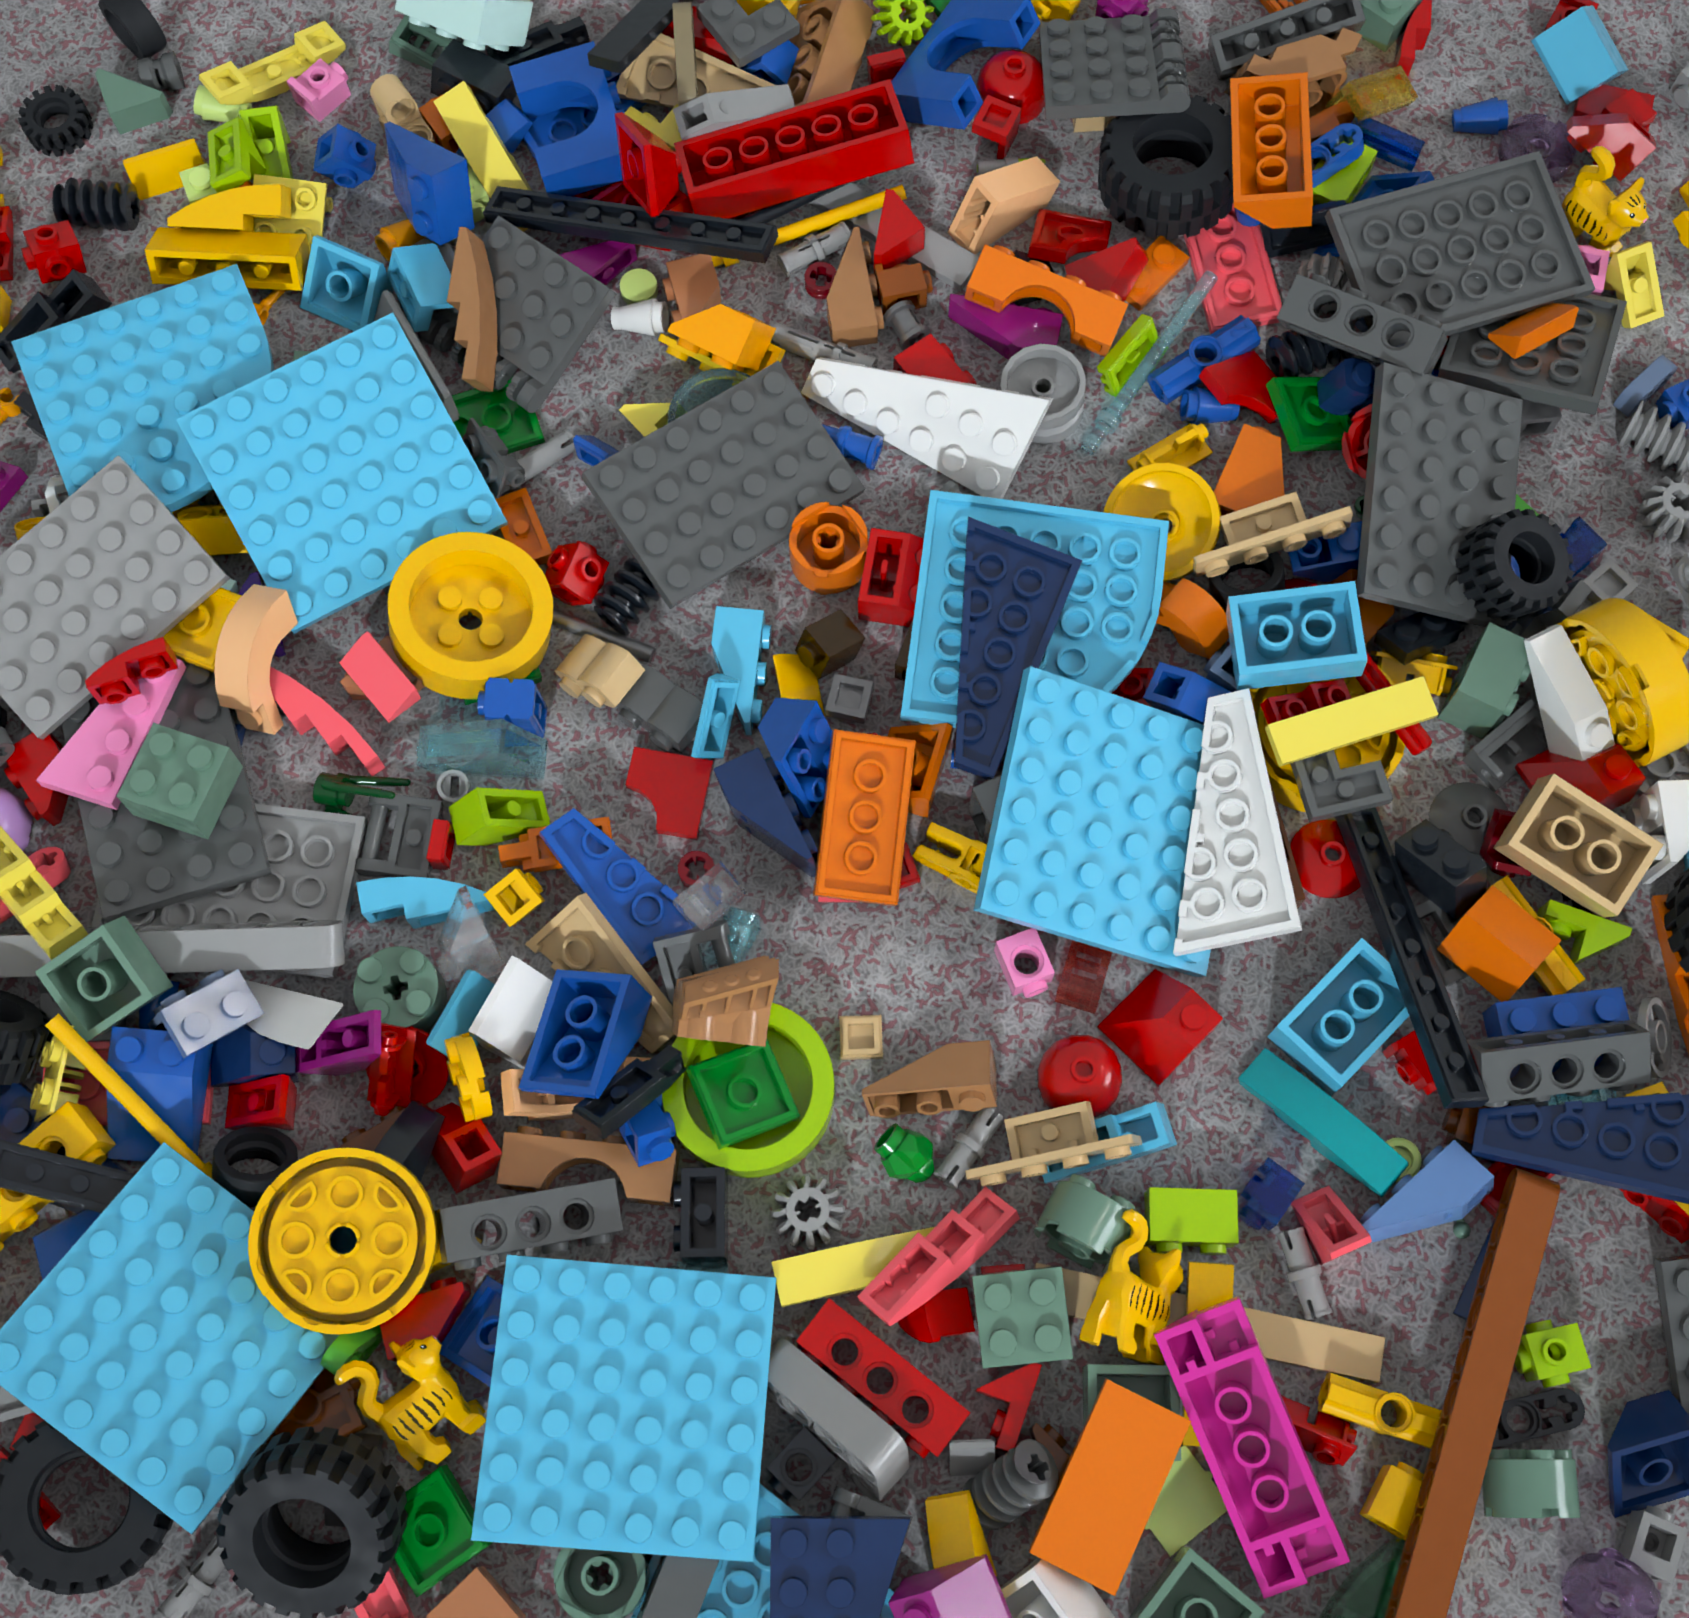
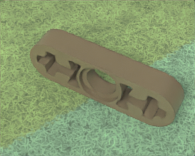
M692 2L672 4L679 106L698 98Z

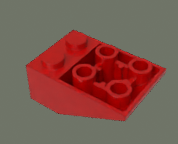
M871 528L858 597L859 620L910 627L914 617L924 538L911 533Z

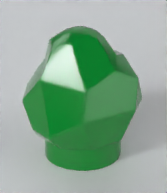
M895 1123L877 1140L874 1150L880 1155L881 1162L889 1177L909 1179L919 1183L928 1180L933 1175V1143L922 1133L909 1129L903 1130Z

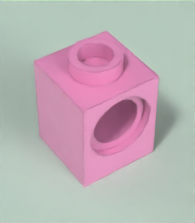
M1030 928L996 941L994 952L1013 996L1024 993L1025 998H1030L1048 989L1047 983L1052 982L1055 972L1036 929ZM1019 958H1029L1035 963L1037 970L1031 974H1023L1016 969L1014 962Z

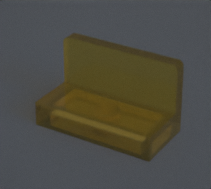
M1400 65L1349 81L1325 107L1327 109L1347 100L1359 122L1409 106L1418 98V95Z

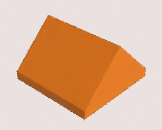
M948 723L890 727L888 737L916 740L908 813L926 818L929 816L951 745L953 726Z
M1492 885L1465 913L1437 950L1496 999L1504 1002L1509 1001L1561 942V939Z

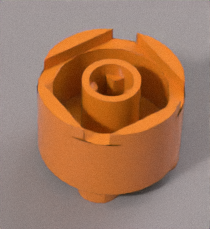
M829 502L815 503L802 510L795 517L789 534L790 564L798 581L817 594L828 595L846 591L862 578L868 547L867 527L862 517L851 507L843 504L842 507L829 505Z

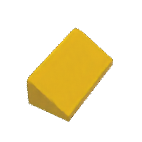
M194 138L122 160L131 183L137 189L140 200L184 187L179 172L206 163Z
M798 654L773 655L780 698L815 700L825 716L818 680L810 668L803 665Z

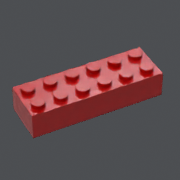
M890 79L674 143L675 150L681 161L682 175L694 214L727 219L914 163L909 129Z

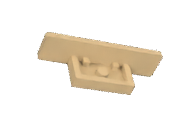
M1293 492L1220 516V528L1227 546L1195 556L1193 559L1195 576L1199 577L1205 574L1207 577L1219 576L1227 572L1230 566L1245 562L1247 565L1255 564L1266 559L1268 554L1282 549L1285 552H1292L1304 547L1308 543L1307 541L1323 536V539H1332L1346 532V528H1349L1353 517L1351 507L1347 506L1306 519L1297 492Z
M1084 1101L1005 1119L1012 1160L965 1170L968 1180H980L982 1187L1006 1183L1007 1174L1021 1171L1022 1178L1035 1177L1047 1174L1048 1165L1061 1162L1064 1169H1070L1090 1164L1088 1157L1104 1153L1106 1160L1132 1155L1130 1147L1142 1145L1140 1135L1127 1134L1099 1141L1091 1102Z

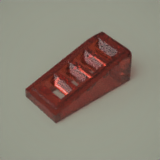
M1072 940L1055 1002L1095 1014L1112 952ZM1081 952L1102 959L1101 963L1076 957L1077 953ZM1076 968L1096 974V980L1073 974L1072 970Z

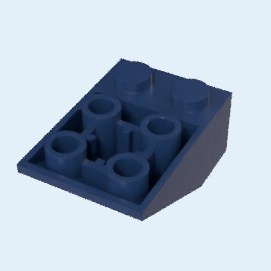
M758 747L714 768L713 770L720 788L738 825L810 877H815L818 849L809 830H799L798 827L803 825L799 817L800 813L790 792L784 795L781 794L785 787L772 757L764 759Z

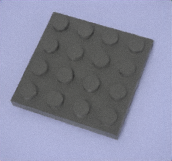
M1590 294L1560 303L1579 307L1574 327L1517 359L1512 358L1488 339V334L1522 315L1453 334L1450 336L1443 356L1438 377L1535 403L1596 415L1627 301Z

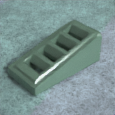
M404 15L389 40V53L432 70V65L437 60L432 57L438 46L443 47V52L453 39L436 34V29L432 26L422 27L412 24L408 21L409 16ZM412 35L417 37L413 45L408 43ZM425 40L431 42L425 52L420 50Z

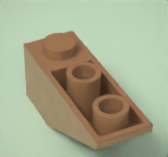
M854 227L826 298L827 320L831 341L835 344L838 342L845 343L848 347L878 343V330L884 329L881 306L874 307L873 297L878 296L875 273L868 274L866 264L872 263L869 241L862 242L859 227Z
M990 1040L946 1044L863 1088L862 1097L869 1115L881 1118H894L904 1114L921 1113L924 1115H935L941 1111L953 1110L975 1112L983 1108L997 1107L996 1061Z

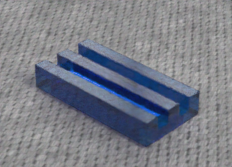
M1356 113L1351 123L1361 128L1364 144L1378 151L1376 157L1412 172L1425 142L1363 114Z

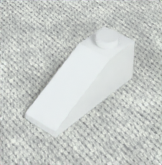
M1556 624L1525 639L1524 645L1549 752L1584 761L1614 746L1615 741L1607 706L1563 626Z

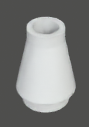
M656 298L621 307H613L611 310L612 327L614 330H625L657 337L659 333H666L669 328L667 303L665 301L658 302Z

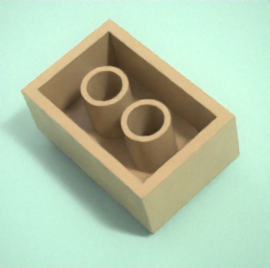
M1551 774L1537 779L1493 848L1587 910L1605 918L1620 914L1664 844L1556 774Z

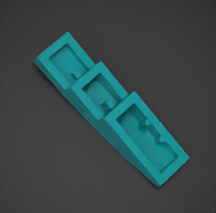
M1264 1048L1238 1078L1240 1085L1274 1109L1275 1115L1307 1138L1315 1150L1381 1198L1409 1166L1407 1160L1356 1116L1268 1049Z

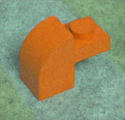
M1182 578L1177 585L1163 582L1159 615L1156 623L1169 627L1180 647L1184 650L1210 659L1229 638L1226 613L1208 592L1190 580Z

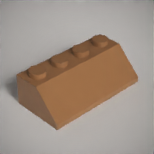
M815 0L798 9L796 20L800 24V32L789 39V41L798 47L799 51L787 83L791 89L796 107L852 90L851 87L856 72L862 64L861 57L866 42L872 34L871 27L873 21L871 17L873 14H876L863 0Z

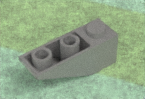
M784 84L706 93L674 108L673 112L680 137L683 141L796 106L789 85Z

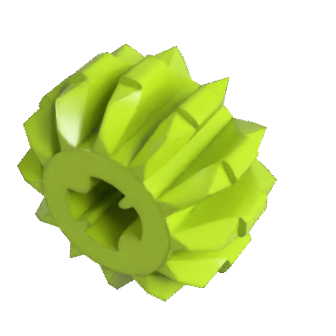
M874 0L873 5L880 12L873 14L871 19L875 22L881 21L882 25L878 28L876 34L881 36L888 33L889 44L893 45L900 41L901 45L905 47L911 45L912 39L916 41L923 39L924 33L922 29L931 28L932 22L925 15L933 12L934 7L930 5L925 6V0ZM901 7H904L906 13L903 15L904 20H901L899 14L902 12Z

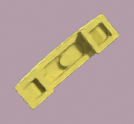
M322 21L294 33L295 45L239 69L232 61H229L199 74V80L220 104L240 105L258 102L290 90L287 80L291 76L294 79L298 78L320 58L327 64L331 63L346 49V45L328 23Z

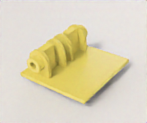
M254 174L253 185L281 184L291 188V219L254 217V232L307 234L310 251L313 236L319 235L323 237L325 212L331 213L333 209V199L327 197L328 184Z
M53 1036L51 1042H45L40 1058V1067H45L46 1070L42 1084L36 1083L31 1097L30 1109L36 1110L34 1122H39L55 1113L67 1101L78 1103L79 1095L59 1090L80 1092L82 1088L77 1084L62 1082V1077L84 1079V1073L64 1069V1067L84 1071L85 1066L55 1036Z

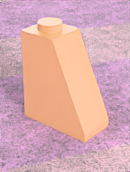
M1038 156L975 176L948 230V234L959 246L973 254H977L983 250L984 245L989 246L1037 214L1039 209L1046 208L1060 180Z

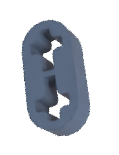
M1664 355L1659 356L1622 391L1613 406L1628 418L1631 417L1640 402L1644 400V403H1646L1674 375L1678 366Z

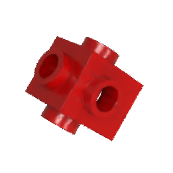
M68 220L41 225L37 228L23 231L27 247L21 248L25 264L29 271L36 269L42 284L63 280L72 269L80 273H87L79 242Z
M577 541L576 543L558 545L548 558V568L545 573L552 595L571 606L591 604L595 594L599 592L604 584V574L609 562L597 555V549L586 542Z

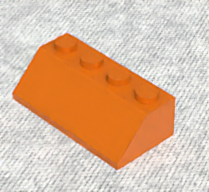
M1308 72L1230 78L1234 208L1272 229L1312 226L1313 183Z

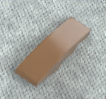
M459 227L447 302L459 311L454 340L466 348L462 379L479 391L493 392L497 361V308L493 277L484 242L467 227Z

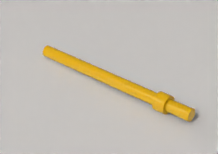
M902 184L890 188L902 200L907 199ZM886 190L777 229L778 238L774 246L883 207ZM711 256L714 267L724 264L726 268L739 263L738 259Z
M59 1013L45 1025L161 1145L165 1142L212 1179V1164L209 1161L204 1163Z

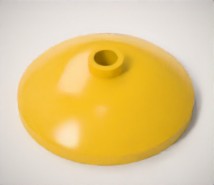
M1173 463L1150 464L1128 474L1115 486L1107 499L1103 511L1105 513L1172 522L1173 527L1168 533L1163 582L1176 580L1193 572L1194 557L1213 551L1221 527L1220 507L1212 488L1193 470Z

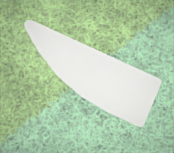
M245 980L264 1012L261 1017L247 1025L258 1034L280 1043L303 1049L311 1048L343 1007V1003Z

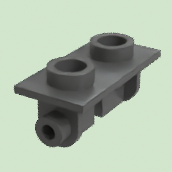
M470 418L466 433L462 439L489 489L496 498H500L503 486L512 485L513 487H519L524 483L525 470L519 465L513 455H507L508 448L494 428H489L488 426L480 427L474 418Z

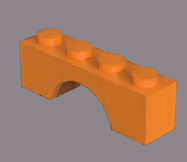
M984 245L968 282L964 299L998 313L1018 299L1027 297L1045 299L1056 305L1065 315L1070 328V343L1104 357L1108 354L1128 307L1127 303L1121 301L1122 298L1118 294L1108 290H1101L1099 292L1086 287V283L1078 277L1072 275L1062 277L1050 272V268L1042 262L1036 260L1026 262L1014 257L1015 254L1006 247Z

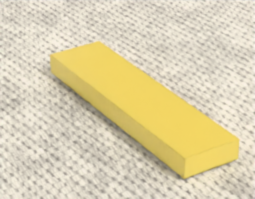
M1422 676L1268 724L1265 727V731L1278 766L1281 767L1433 719L1439 714L1425 678Z

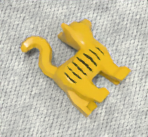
M1596 146L1592 148L1590 153L1598 165H1584L1579 170L1575 185L1565 196L1562 207L1574 237L1577 238L1586 231L1592 235L1588 245L1596 249L1610 251L1609 257H1612L1614 253L1623 249V245L1619 240L1630 232L1631 227H1641L1649 219L1646 212V200L1640 192L1645 179L1642 177L1638 178L1629 188L1616 197L1608 186L1602 182L1612 177L1615 168L1614 157L1605 147Z
M1129 1209L1123 1212L1121 1218L1129 1224L1131 1229L1130 1236L1113 1250L1108 1270L1100 1279L1094 1300L1086 1313L1079 1340L1099 1346L1102 1334L1117 1338L1118 1352H1121L1123 1357L1135 1362L1163 1365L1164 1358L1154 1333L1166 1327L1170 1318L1171 1296L1184 1280L1183 1269L1180 1265L1181 1250L1172 1249L1167 1253L1152 1252L1145 1246L1149 1230L1147 1220L1138 1211ZM1135 1253L1138 1255L1141 1279L1130 1272L1128 1264L1129 1258Z
M433 1335L423 1340L412 1339L402 1346L394 1341L389 1344L401 1372L414 1380L383 1403L376 1401L380 1381L376 1369L369 1363L353 1360L344 1364L336 1371L334 1380L337 1385L344 1384L352 1378L360 1380L361 1386L358 1392L357 1405L363 1416L375 1422L394 1441L399 1454L417 1471L424 1467L425 1460L438 1465L452 1452L451 1445L444 1436L435 1437L430 1432V1429L444 1417L454 1423L460 1430L470 1435L486 1422L484 1416L486 1411L477 1399L466 1402L455 1377L441 1365L439 1354L442 1345Z

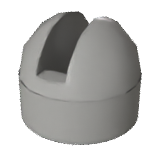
M447 770L437 780L439 795L449 802L458 801L471 790L469 777L459 770ZM453 776H459L458 796H451Z

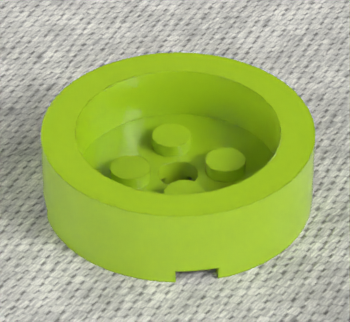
M772 1003L767 1039L800 1114L798 1120L719 1150L687 1072L685 1071L669 1089L662 1093L665 1112L668 1111L673 1119L677 1138L684 1148L706 1167H725L728 1175L740 1178H758L773 1175L800 1162L816 1147L823 1137L831 1119L835 1102L832 1062L818 1033L807 1021L792 1010ZM677 1037L672 1044V1047L681 1051L686 1069L692 1064L745 1046L742 1044Z

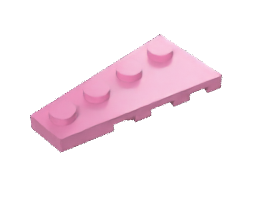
M177 659L179 669L168 671L161 677L138 679L141 694L128 697L127 700L118 704H99L36 781L42 787L117 810L121 801L116 796L153 723H160L187 668L183 661Z

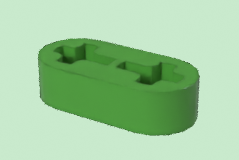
M378 1325L361 1332L339 1335L323 1355L320 1365L335 1375L336 1371L353 1360L366 1361L383 1340L380 1326Z

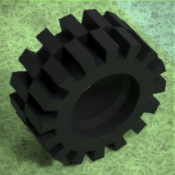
M50 85L44 86L45 93L39 94L38 90L33 91L34 99L31 100L28 97L24 99L23 103L26 108L20 107L19 114L21 117L18 118L23 132L37 151L42 150L43 154L48 156L53 151L56 157L62 156V150L65 149L68 154L74 153L72 148L74 145L81 149L85 145L82 138L89 140L91 137L89 129H93V122L87 107L78 93L75 94L74 90L69 87L65 91L62 85H56L55 91H52ZM60 113L69 115L62 125L55 128H44V123L51 116Z

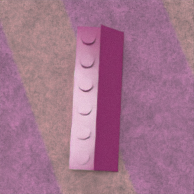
M1237 1296L1201 1311L1196 1309L1155 1332L1154 1336L1188 1418L1191 1421L1193 1430L1263 1598L1266 1599L1307 1584L1308 1577L1349 1563L1350 1557L1240 1297Z

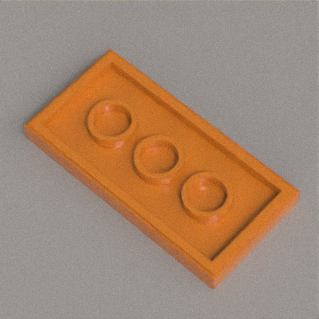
M837 729L832 731L813 896L889 906L898 905L916 740Z
M1105 1378L1028 1550L1029 1553L1115 1596L1191 1421Z

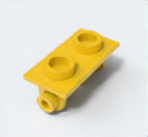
M1190 423L1127 460V463L1133 471L1155 463H1173L1190 468L1213 453L1205 442V438L1209 436L1208 430L1202 423L1198 425Z
M1382 649V652L1371 651V655L1379 656L1378 664L1376 665L1389 676L1395 685L1406 682L1407 674L1414 675L1413 679L1424 676L1431 694L1440 696L1441 693L1450 692L1452 678L1446 677L1447 669L1457 670L1458 666L1446 664L1448 656L1429 653L1423 656L1422 660L1416 659L1403 665L1384 649Z

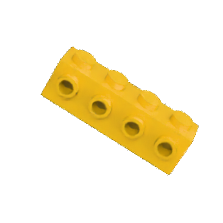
M158 227L144 249L152 284L177 285L237 264L247 288L302 291L304 287L310 255L307 234Z

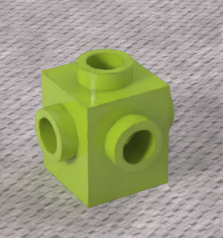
M1551 1319L1524 1326L1527 1334L1521 1337L1514 1365L1520 1374H1524L1526 1382L1541 1380L1543 1388L1570 1383L1568 1373L1592 1368L1578 1323L1554 1328Z

